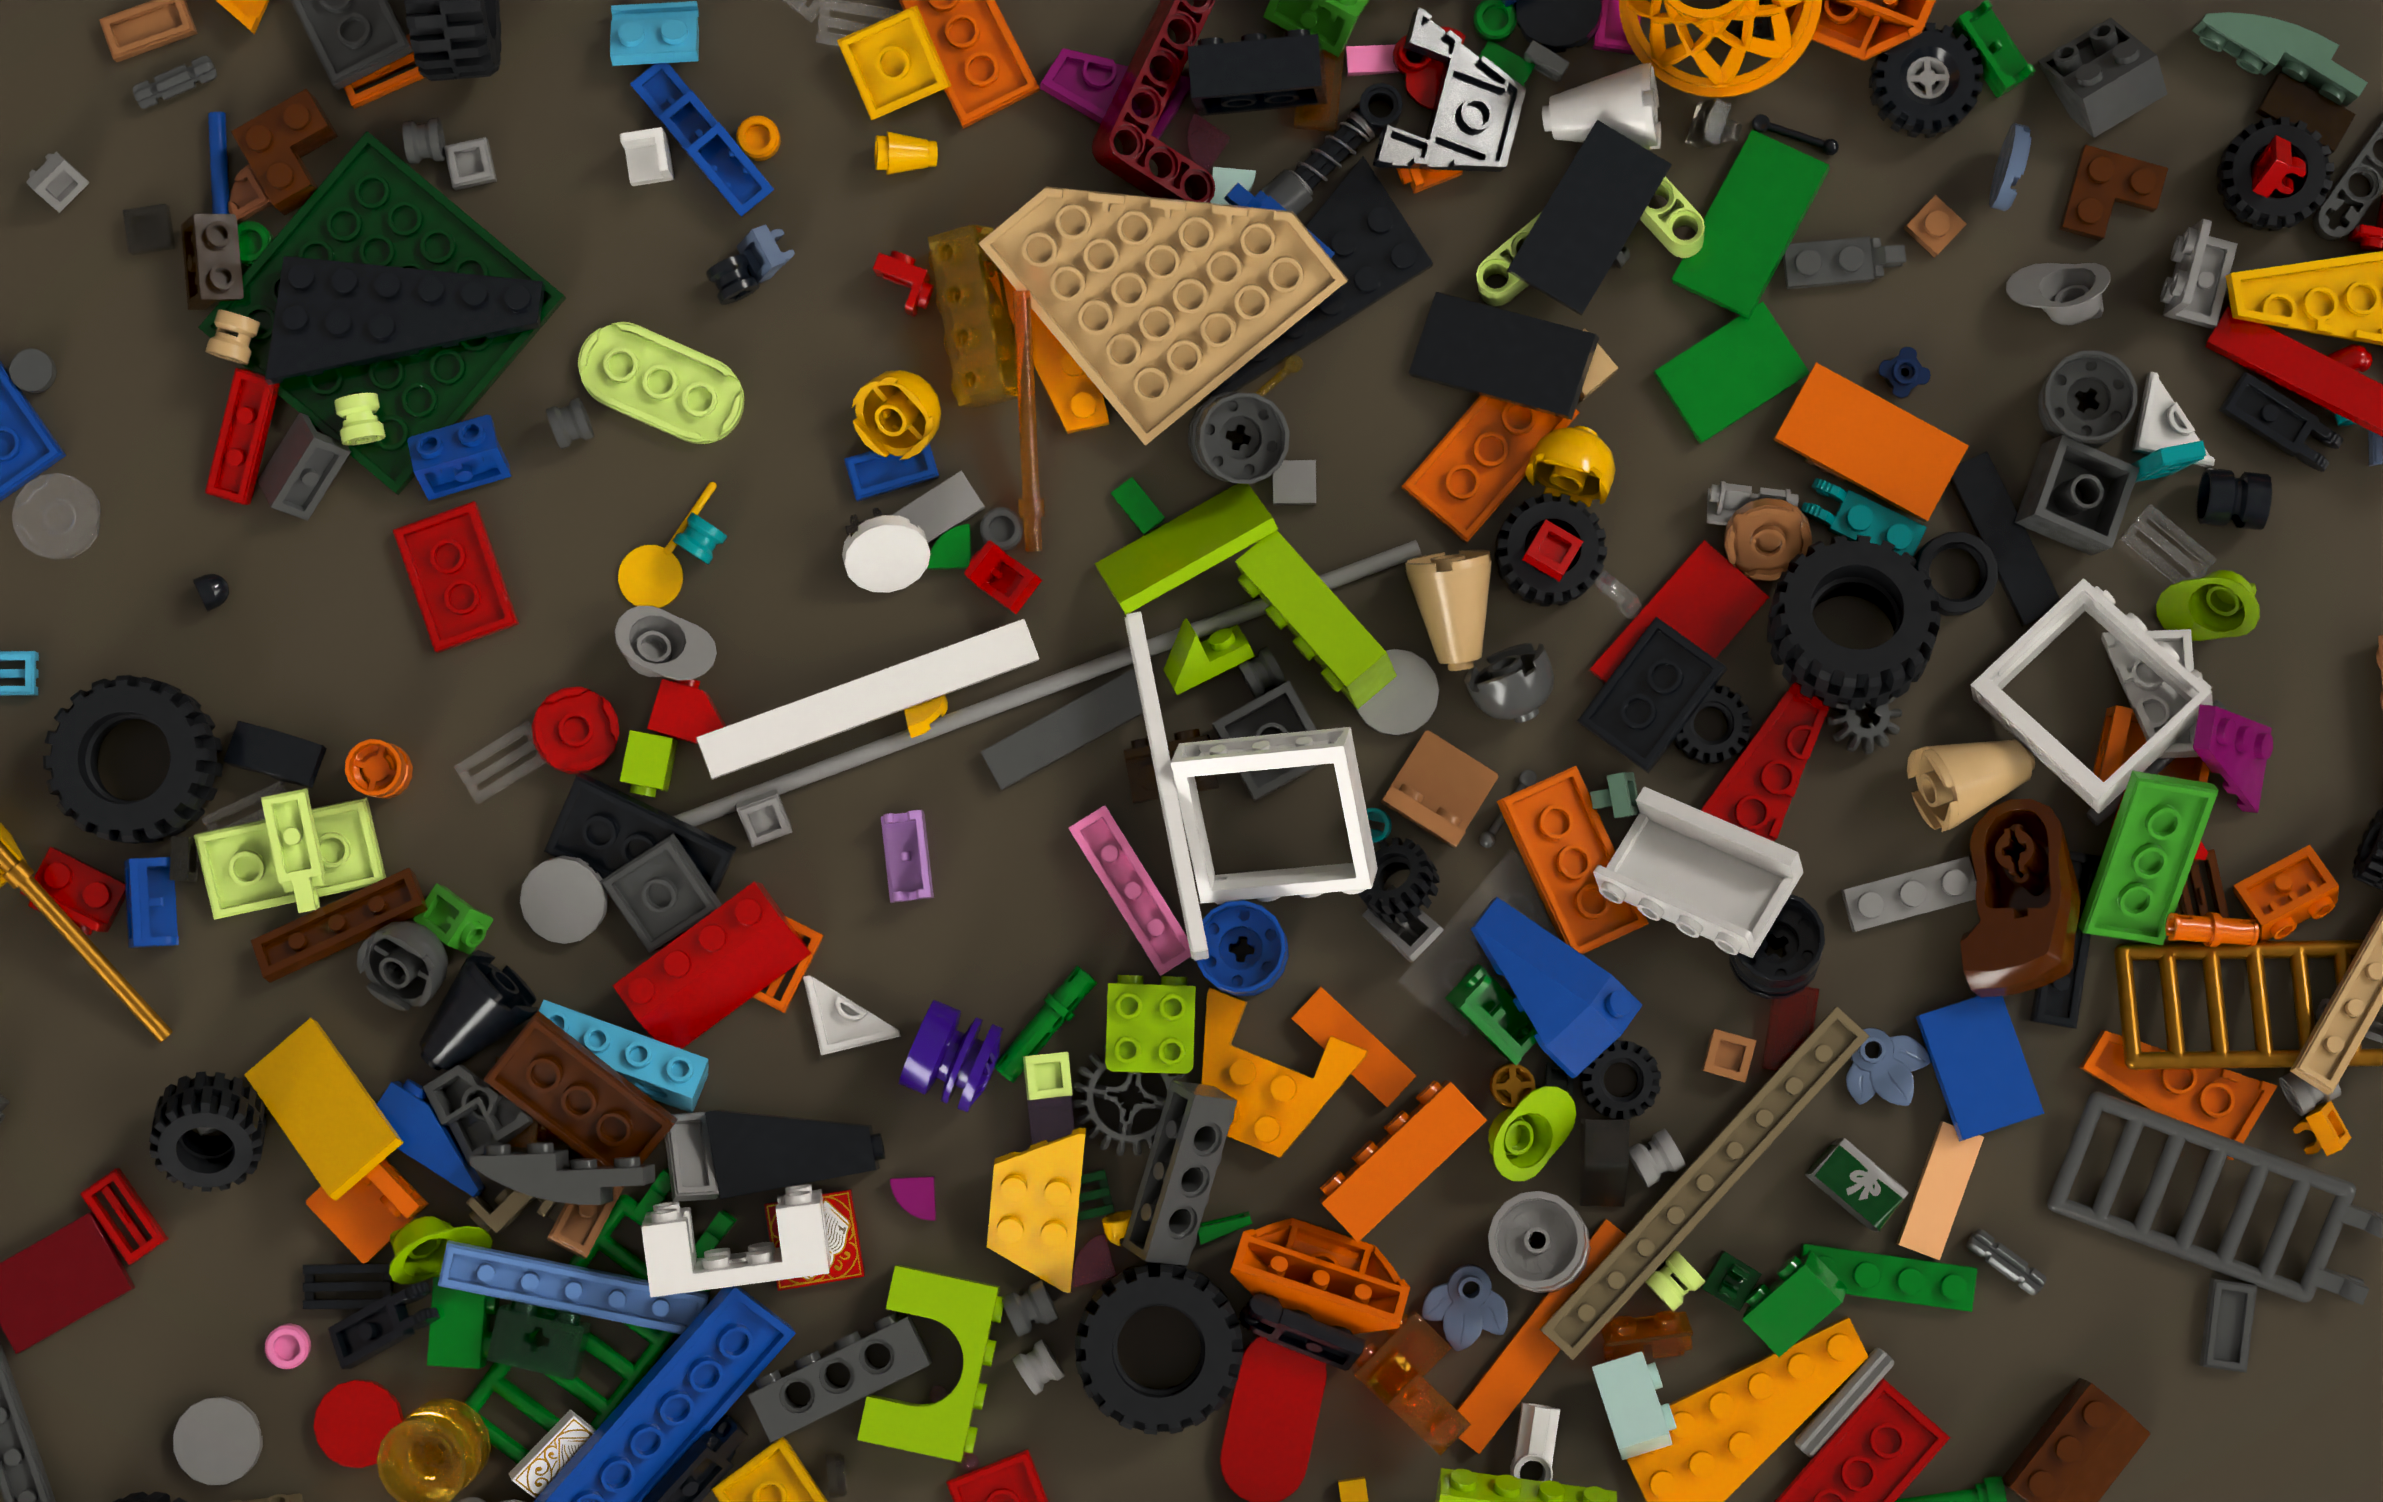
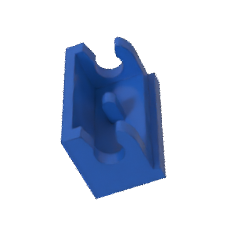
M172 857L131 858L124 861L128 948L179 945L174 874L175 861Z

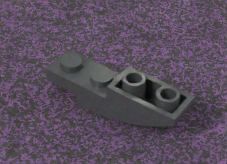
M553 1142L527 1144V1151L511 1152V1144L485 1145L484 1153L469 1156L470 1166L486 1177L515 1191L553 1202L577 1205H603L613 1201V1187L642 1186L655 1182V1164H641L640 1157L638 1156L613 1158L614 1165L597 1166V1158L570 1160L571 1167H569L568 1150H554Z

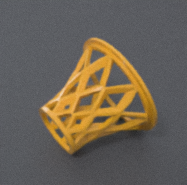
M1619 0V11L1624 33L1633 52L1641 63H1651V66L1654 67L1655 76L1659 80L1688 94L1709 98H1726L1750 93L1770 84L1786 73L1805 52L1817 29L1823 0H1804L1801 16L1792 36L1784 9L1796 5L1803 0H1771L1773 4L1759 5V0H1731L1725 5L1712 9L1693 8L1682 3L1680 0H1663L1667 11L1664 13H1660L1662 0H1651V2L1648 0ZM1637 15L1650 19V43L1642 31ZM1755 17H1771L1774 41L1753 37ZM1731 20L1743 21L1741 39L1726 30ZM1692 23L1703 32L1695 43L1686 24ZM1674 24L1682 43L1666 49L1664 25ZM1715 37L1731 46L1722 66L1706 51L1707 46ZM1746 51L1771 58L1760 67L1736 76ZM1691 55L1700 70L1707 77L1689 74L1674 67L1673 64H1677Z

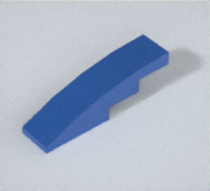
M669 63L653 64L630 83L635 92L740 217L774 191V188L720 122L713 117Z

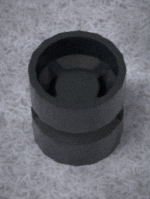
M2206 468L2202 474L2197 495L2198 522L2200 524L2225 526L2232 520L2236 528L2262 530L2267 523L2271 507V477L2269 474L2244 472L2240 478H2236L2232 470Z

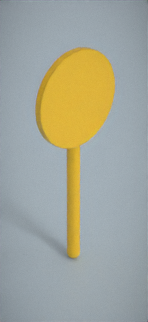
M710 482L665 548L658 545H643L629 552L623 559L618 572V583L625 598L633 605L662 608L670 604L678 596L683 584V570L679 560L672 553L677 546L673 539L678 533L685 531L688 526L687 518L691 512L696 515L700 513L717 487L715 482Z

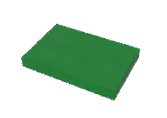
M1763 301L1757 304L1750 319L1743 316L1735 318L1653 372L1699 444L1704 443L1810 373Z

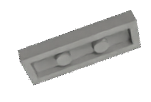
M1967 856L1843 889L1841 893L1852 932L1976 900L1977 882L1970 857Z

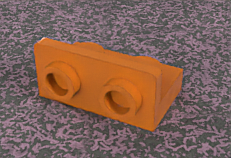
M2311 845L2236 883L2233 887V893L2249 916L2257 920L2260 941H2268L2271 938L2275 940L2282 939L2291 934L2297 925L2311 917L2319 919L2326 916L2334 909L2335 904L2338 902L2339 884Z

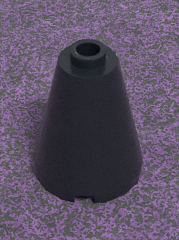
M477 950L473 951L466 958L420 1040V1047L423 1050L421 1057L433 1069L440 1071L443 1068L449 1071L455 1066L461 1065L529 1020L538 1011V1007H532L537 999L526 982L509 966H506L501 971L492 965L491 962L496 958L493 955Z

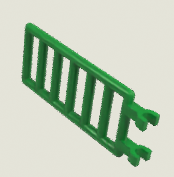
M669 1168L662 1170L639 1203L629 1195L621 1194L588 1257L583 1259L574 1254L568 1264L586 1268L600 1250L635 1278L648 1280L646 1263L611 1238L610 1235L625 1215L639 1226H642L646 1212H653V1205L664 1202L671 1193ZM724 1209L719 1211L695 1244L697 1258H704L705 1251L716 1249L738 1219ZM535 1306L459 1408L458 1419L518 1464L529 1453V1450L478 1413L492 1393L496 1392L547 1432L560 1420L505 1378L520 1356L597 1413L589 1424L597 1430L663 1356L678 1334L623 1323L650 1343L635 1364H633L564 1311ZM546 1321L623 1378L608 1400L531 1342Z

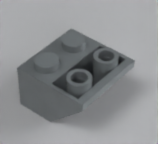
M2112 18L2095 25L2089 31L2038 60L2042 72L2070 117L2094 138L2167 95L2157 54Z

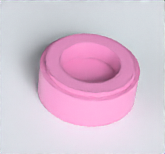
M291 1323L275 1328L268 1335L265 1342V1353L268 1360L274 1366L281 1369H293L307 1359L311 1350V1341L308 1333L301 1326Z

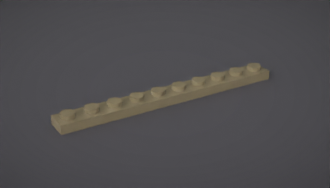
M1834 1007L1547 1320L1540 1330L1574 1360L1869 1038V1035L1840 1008Z

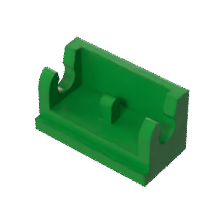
M1984 0L1973 11L1970 12L1968 10L1960 15L1951 27L1954 28L1953 33L1957 38L1963 34L1969 39L1965 44L1969 50L1974 47L1979 54L1975 60L1976 64H1982L1984 72L1982 77L1998 99L2031 78L2036 70L2032 64L2026 62L1993 12L1991 2Z
M1477 964L1445 997L1500 1055L1514 1065H1517L1522 1060L1521 1057L1537 1042L1534 1037L1537 1031L1526 1012H1519L1513 1002V998L1480 964Z

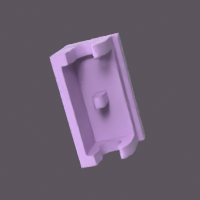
M913 810L900 814H884L881 816L890 903L934 898L924 811Z

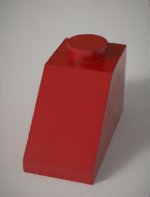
M662 679L647 729L698 745L696 737L726 727L710 695L699 689L700 681L693 679L673 680L672 682Z

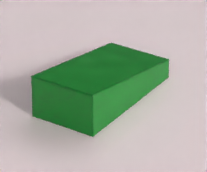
M1488 40L1479 55V58L1485 56L1523 87L1535 68V64L1526 62L1524 58L1491 40Z
M1133 477L1111 492V495L1143 536L1165 520V517Z
M1249 1211L1201 1222L1198 1230L1200 1244H1205L1252 1224Z

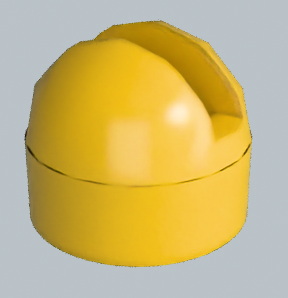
M1131 1210L1115 1212L1102 1219L1104 1233L1112 1244L1121 1246L1120 1239L1125 1237L1132 1214Z

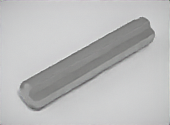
M1875 1348L1795 1438V1445L1809 1457L1815 1456L1894 1366V1360L1884 1350Z

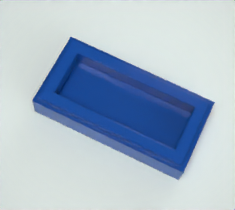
M930 443L919 454L909 459L899 460L902 456H894L892 454L883 457L876 454L873 450L845 458V465L856 501H862L939 478Z

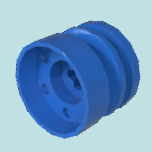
M1245 900L1225 902L1210 910L1202 920L1209 958L1197 960L1196 962L1203 976L1220 991L1237 997L1258 995L1273 987L1283 975L1289 958L1287 937L1276 917L1262 905ZM1241 939H1247L1249 947L1255 949L1254 954L1246 955L1245 962H1239L1238 956L1231 952L1232 946H1239Z

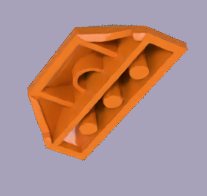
M1804 0L1784 9L1790 26V32L1792 33L1799 22ZM1823 0L1820 19L1812 41L1866 61L1921 34L1936 0Z
M1295 1218L1268 1224L1256 1230L1243 1231L1230 1271L1253 1296L1255 1293L1259 1294L1260 1292L1261 1294H1266V1296H1273L1278 1298L1283 1309L1304 1311L1316 1321L1331 1327H1344L1353 1334L1398 1329L1411 1288L1404 1279H1400L1394 1267L1375 1245L1361 1240L1357 1242L1352 1237Z

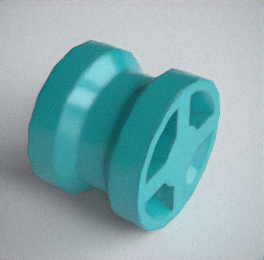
M691 512L687 518V528L683 533H678L673 542L709 565L713 559V550L717 545L723 544L728 536Z

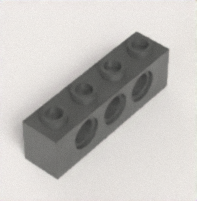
M1171 1081L1122 1246L1145 1262L1188 1266L1192 1250L1196 1245L1197 1233L1204 1210L1209 1202V1193L1217 1167L1221 1162L1222 1150L1229 1127L1234 1119V1111L1237 1104L1236 1099L1214 1086Z
M896 1311L874 1322L876 1331L862 1338L858 1331H855L835 1341L834 1345L837 1350L823 1357L816 1350L794 1361L797 1369L784 1376H781L777 1369L755 1380L757 1389L750 1392L748 1396L770 1443L929 1366L933 1361L911 1315L909 1314L900 1319ZM873 1343L884 1344L890 1351L889 1363L885 1366L871 1364L867 1358L869 1345ZM840 1362L849 1368L851 1377L848 1384L838 1386L829 1380L827 1370L830 1364ZM802 1382L809 1387L811 1398L807 1404L797 1405L790 1400L788 1387L791 1383Z

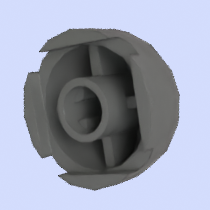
M1523 643L1494 653L1487 657L1488 663L1492 665L1480 672L1475 665L1464 676V681L1471 698L1481 711L1490 717L1500 720L1514 719L1516 723L1526 722L1539 714L1538 708L1547 701L1554 684L1550 659L1544 645L1540 643L1537 650H1534L1532 643Z
M413 921L391 922L373 932L363 941L357 952V967L360 974L365 970L368 979L371 981L366 987L373 996L387 1006L400 1011H408L412 1006H419V1008L424 1006L438 992L446 979L448 957L444 945L431 930Z

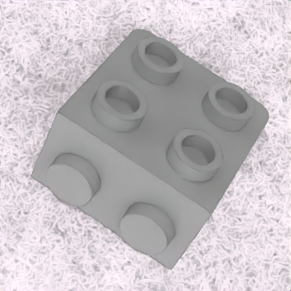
M2201 219L2194 226L2188 227L2183 236L2178 235L2174 242L2171 261H2175L2176 264L2172 278L2167 277L2164 282L2160 302L2166 303L2162 316L2214 329L2219 320L2227 288L2225 276L2231 272L2238 243L2209 236L2212 221Z

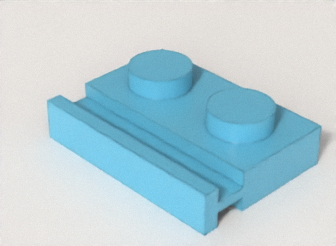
M697 1L611 5L610 57L612 66L699 61V9Z

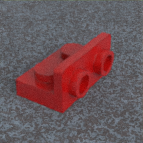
M55 847L48 849L34 877L84 934L91 936L93 931L108 933L126 898L125 882ZM30 901L28 906L39 911L37 907Z

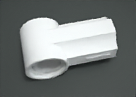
M1522 1403L1515 1453L1510 1465V1474L1512 1476L1520 1478L1521 1467L1528 1461H1537L1543 1466V1473L1538 1481H1552V1462L1560 1415L1559 1408L1534 1403Z

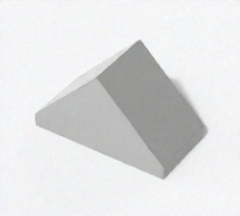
M1391 884L1386 891L1396 889V887ZM1419 907L1421 915L1415 918L1410 912L1407 914L1408 921L1402 923L1397 917H1395L1394 923L1387 922L1384 917L1380 920L1369 908L1362 914L1409 962H1414L1443 932L1441 926Z

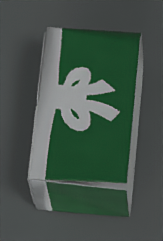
M1846 1138L1835 1139L1805 1173L1814 1184L1874 1232H1880L1909 1193L1901 1184L1879 1166L1875 1165L1871 1159Z

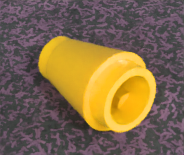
M888 131L886 136L876 135L874 151L875 169L886 170V175L936 167L938 159L937 141H928L927 139Z

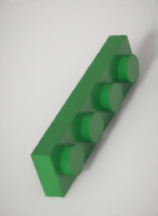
M1801 1243L1799 1259L1811 1250L1848 1288L1846 1294L1972 1312L1978 1268Z

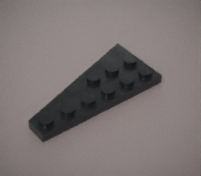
M1362 156L1306 225L1309 231L1335 253L1331 259L1348 281L1209 394L1210 397L1223 392L1238 391L1433 266L1432 260L1364 156Z
M284 256L265 381L268 385L282 383L284 382L283 379L305 374L307 377L324 374V370L348 365L353 368L419 354V350L438 346L447 348L459 345L461 341L480 337L490 339L540 328L545 285L543 281Z

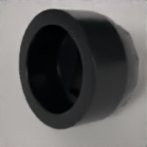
M207 574L193 580L207 612L219 607L227 600L229 587L223 577L217 574Z

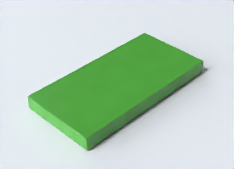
M2132 771L2078 924L2082 933L2158 945L2164 944L2167 917L2170 913H2175L2219 791L2214 784Z

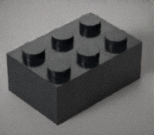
M1289 30L1284 33V37L1267 39L1266 34L1253 33L1241 36V41L1228 43H1224L1222 38H1204L1198 40L1197 46H1187L1191 99L1199 116L1328 104L1324 53L1318 34L1310 35V30Z

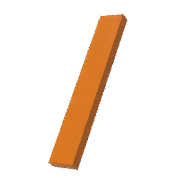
M1607 1219L1601 1222L1589 1238L1591 1250L1588 1261L1578 1278L1559 1291L1546 1293L1445 1423L1444 1427L1478 1454L1486 1447L1561 1350L1540 1328L1626 1235Z

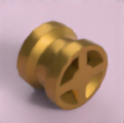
M1509 1063L1501 1065L1494 1071L1490 1078L1489 1087L1491 1095L1498 1103L1515 1108L1525 1096L1535 1090L1536 1084L1533 1075L1527 1068L1522 1065Z

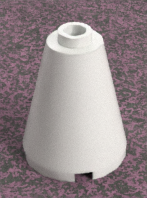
M1642 63L1550 96L1549 105L1542 106L1544 131H1552L1554 140L1584 143L1594 124L1599 120L1647 150L1660 149L1661 121H1658L1657 110L1660 106L1654 67L1651 66V63Z

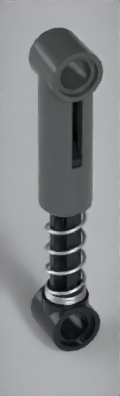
M1385 83L1373 84L1366 88L1361 95L1360 102L1351 109L1352 112L1348 115L1347 122H1340L1339 130L1334 135L1325 136V143L1318 149H1311V156L1306 161L1297 162L1295 171L1283 169L1261 191L1268 197L1271 196L1287 211H1293L1297 216L1313 201L1311 196L1313 195L1312 189L1322 180L1327 181L1326 176L1337 166L1342 168L1340 163L1351 153L1356 155L1355 149L1364 141L1370 142V139H1373V137H1379L1382 129L1387 125L1395 127L1398 124L1403 104L1397 89ZM1382 100L1390 105L1392 112L1386 117L1378 118L1370 113L1368 106L1373 101Z

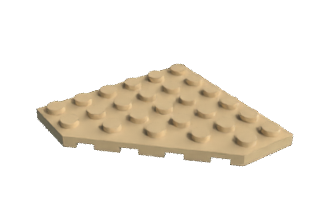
M1046 186L978 243L1145 446L1348 281L1346 276L1294 212Z

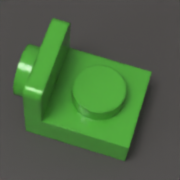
M438 883L435 884L425 900L428 910L413 918L415 922L424 925L436 934L445 945L467 954H471L484 940L486 932L493 922V918L487 913L473 908L447 887Z

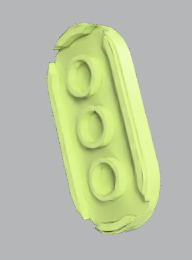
M629 322L612 323V325H607L602 329L599 328L591 333L579 352L578 369L581 381L588 393L596 401L681 440L694 444L716 442L731 433L741 419L744 409L743 389L740 381L727 365L644 327Z

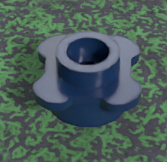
M1911 347L1902 348L1897 357L1891 361L1884 360L1879 365L1880 376L1885 378L1889 387L1892 388L1893 395L1897 398L1907 397L1912 388L1918 384L1925 385L1930 380L1931 374L1929 369L1921 366L1916 358V350ZM1901 369H1907L1908 376H1902Z

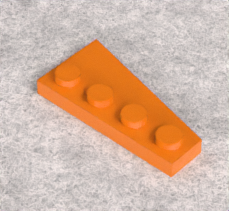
M2108 1031L2100 1032L2079 1067L2144 1108L2244 1143L2278 1086L2223 1068L2129 1069L2124 1061L2122 1036ZM2141 1042V1052H2168ZM2227 1156L2228 1160H2234V1158Z

